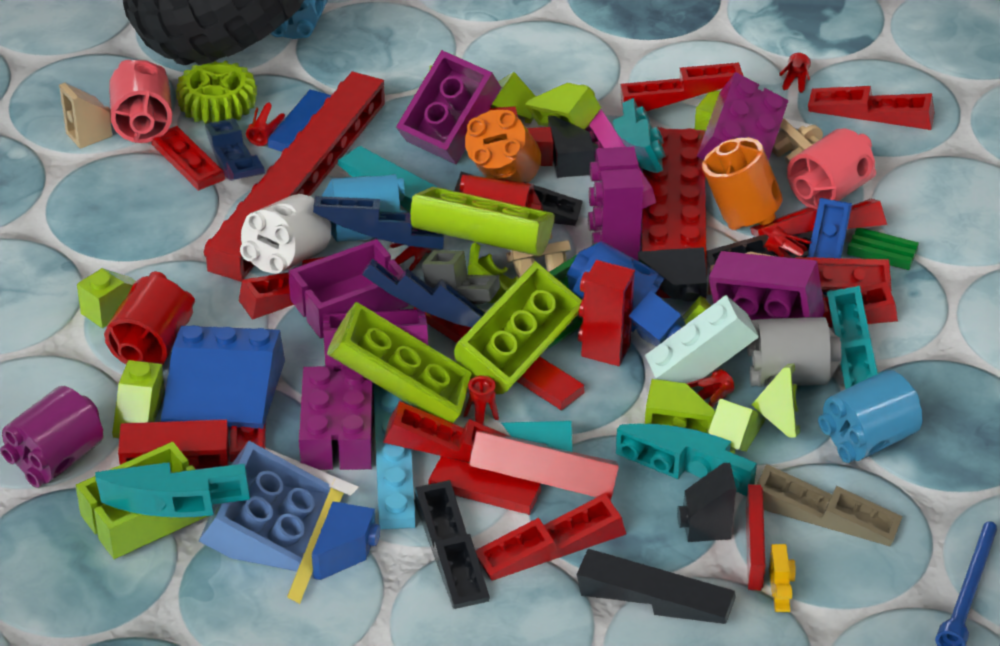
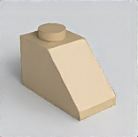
M65 82L59 84L66 134L80 149L113 136L111 112L108 106H104L95 96Z

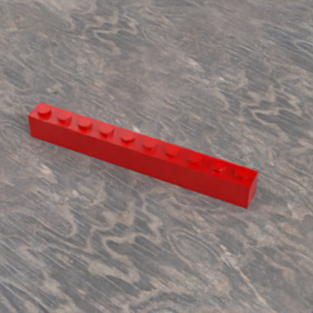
M351 71L346 79L339 83L336 91L325 100L321 109L312 115L309 123L302 131L297 133L295 140L288 148L282 151L280 158L273 166L271 165L268 168L264 177L253 186L244 201L239 202L229 219L225 220L213 238L206 242L204 256L206 257L208 272L242 282V279L255 266L251 261H246L240 252L242 245L241 229L246 217L250 213L289 196L297 194L311 196L338 163V160L343 157L384 106L383 79Z

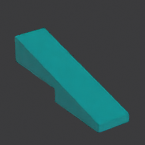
M358 146L338 160V166L352 177L396 174L397 178H403L405 197H403V201H400V205L410 213L413 195L433 186L437 187L362 146Z
M860 286L827 292L834 333L837 337H840L841 341L840 365L845 389L878 374Z

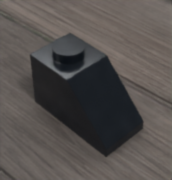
M548 116V127H551L553 138V165L557 178L590 175V162H595L598 145L592 144L589 131L556 116Z
M704 247L638 252L639 262L659 272V275L664 277L659 288L672 299H682L683 301L691 302L696 301L700 296L707 297Z
M730 462L722 463L684 491L683 506H678L677 519L679 528H685L688 542L731 539L736 485Z

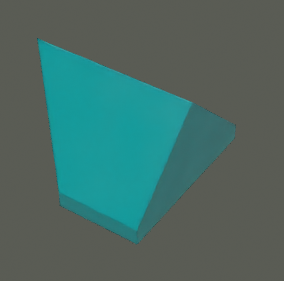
M572 421L501 423L513 438L546 444L547 447L572 452Z

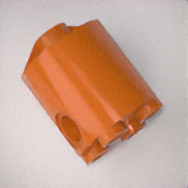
M490 110L468 122L465 148L469 158L484 177L529 183L536 176L541 165L540 149L522 121L512 111Z
M749 137L724 141L706 155L702 162L703 172L722 217L730 229L737 230L743 226L757 223L767 225L775 220V212L782 203V193L764 148L758 140Z

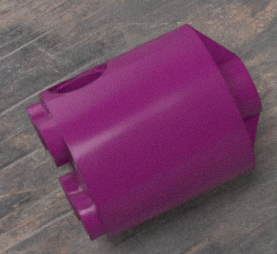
M58 386L3 428L2 438L5 445L0 448V452L8 463L12 465L16 463L33 487L39 488L41 485L52 481L101 443L104 435L99 411L88 397L81 396L74 389L67 386Z

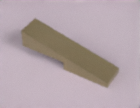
M766 464L757 482V485L763 487V510L886 546H891L903 517L841 487L836 486L833 493L830 494Z

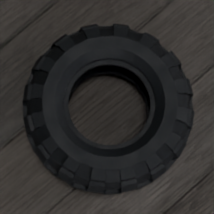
M123 0V6L130 24L147 47L165 58L173 59L176 64L189 65L196 62L198 65H202L234 55L262 40L297 12L305 0Z

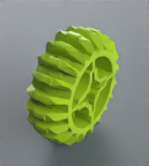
M227 60L223 63L214 61L213 63L202 64L201 66L192 65V70H184V74L178 77L176 99L178 100L180 111L185 112L187 118L193 117L194 122L203 120L205 124L233 118L241 120L242 115L249 114L250 109L255 107L257 85H255L253 73L248 72L247 67H240L238 63L229 64Z

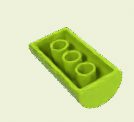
M434 186L413 195L411 203V224L413 228L535 256H541L544 253L550 239L555 215L551 212Z
M535 261L456 344L454 349L456 363L472 373L471 379L476 376L490 377L495 382L494 391L496 394H504L579 314L582 300Z
M355 302L333 336L327 355L409 405L453 423L461 415L472 373L365 306Z

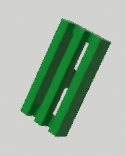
M856 228L855 235L853 234L848 245L847 254L863 259H889L890 266L910 270L918 251L919 242L864 228Z

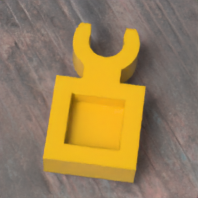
M771 544L768 570L772 597H774L775 612H790V599H792L790 582L795 581V560L788 559L786 544Z

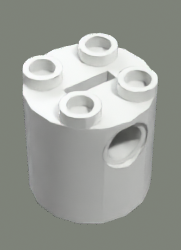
M303 194L289 196L250 213L246 217L241 229V255L246 261H251L253 265L262 271L275 274L301 263L303 260L318 255L327 247L331 238L330 220L313 213L315 199L311 196Z

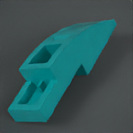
M634 98L623 102L624 115L613 120V125L619 138L626 147H635L639 167L656 173L663 171L662 158L666 156L662 147L664 141L658 127H651L645 108L643 106L638 107Z
M621 424L617 428L616 454L654 469L657 472L679 479L682 473L686 471L703 478L722 463L730 462L737 493L747 496L748 484H755L757 463L731 453V441L693 429L660 424Z
M169 462L95 472L101 503L137 514L160 517L214 515L213 504L250 500L245 464L172 473Z

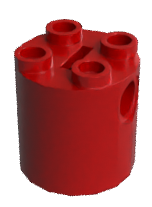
M464 174L461 177V193L543 211V205L534 191L533 184Z
M154 271L149 276L140 278L134 282L127 298L122 301L104 332L105 343L110 352L124 364L131 360L164 365L172 351L180 327L186 326L192 317L195 298L191 293L184 291L179 285L168 280L161 272Z

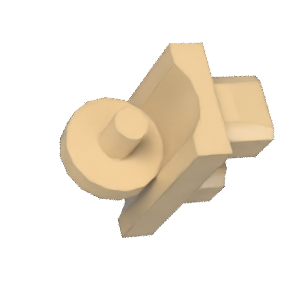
M782 119L772 152L777 157H780L791 150L792 152L784 157L788 165L793 157L821 140L823 132L816 125L801 126L797 131L786 119Z
M569 240L547 244L541 256L513 250L506 253L508 263L513 262L516 274L520 278L535 262L534 258L544 256L546 268L549 272L566 262L565 252L571 249Z

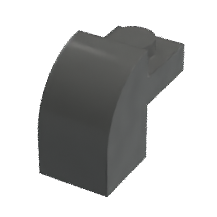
M433 250L422 263L426 284L434 289L439 281L443 279L473 304L490 302L500 289L499 275H467L464 251Z

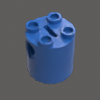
M603 241L580 251L567 273L569 290L582 300L584 298V292L580 291L582 276L585 271L589 272L596 260L634 269L633 310L650 291L656 294L664 280V277L660 276L659 272ZM632 323L631 332L634 333L635 327Z

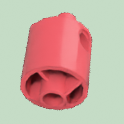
M146 60L122 61L114 71L109 82L111 123L115 131L126 140L134 143L153 141L152 138L163 136L172 123L170 84L166 71L162 66Z
M846 128L836 129L793 157L787 166V179L797 199L806 207L818 209L820 198L840 201L876 176L875 159L871 150V140L865 134L858 135L856 132Z

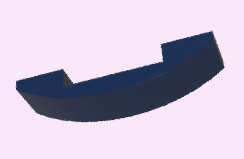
M234 118L205 124L211 148L227 179L234 181L265 173L264 166L258 156H252L244 144L242 131Z

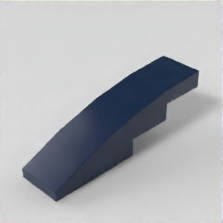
M315 196L313 213L344 228L376 239L407 246L443 249L444 247L443 234L413 228L411 213L380 211V199Z
M373 258L363 270L362 275L392 296L423 312L452 323L472 328L485 314L484 311L443 279L433 289L408 269L405 270L400 278H397Z

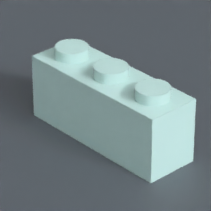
M725 295L645 356L657 380L687 384L706 377L759 338V335L748 314Z

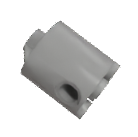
M825 317L751 320L759 335V338L747 346V354L752 356L753 366H750L751 386L767 387L787 364L795 363V371L792 373V384H797V386L828 384L841 363L840 337H837L828 327Z

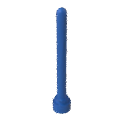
M992 521L984 523L952 616L939 626L935 638L937 646H966L969 632L965 622L997 532V525Z

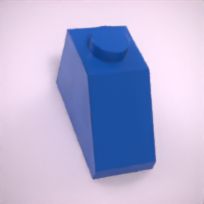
M652 291L647 294L629 315L639 336L656 347L686 325L682 315Z
M332 501L312 552L313 579H325L367 559L371 546H377L381 530L380 525L375 523L374 508Z

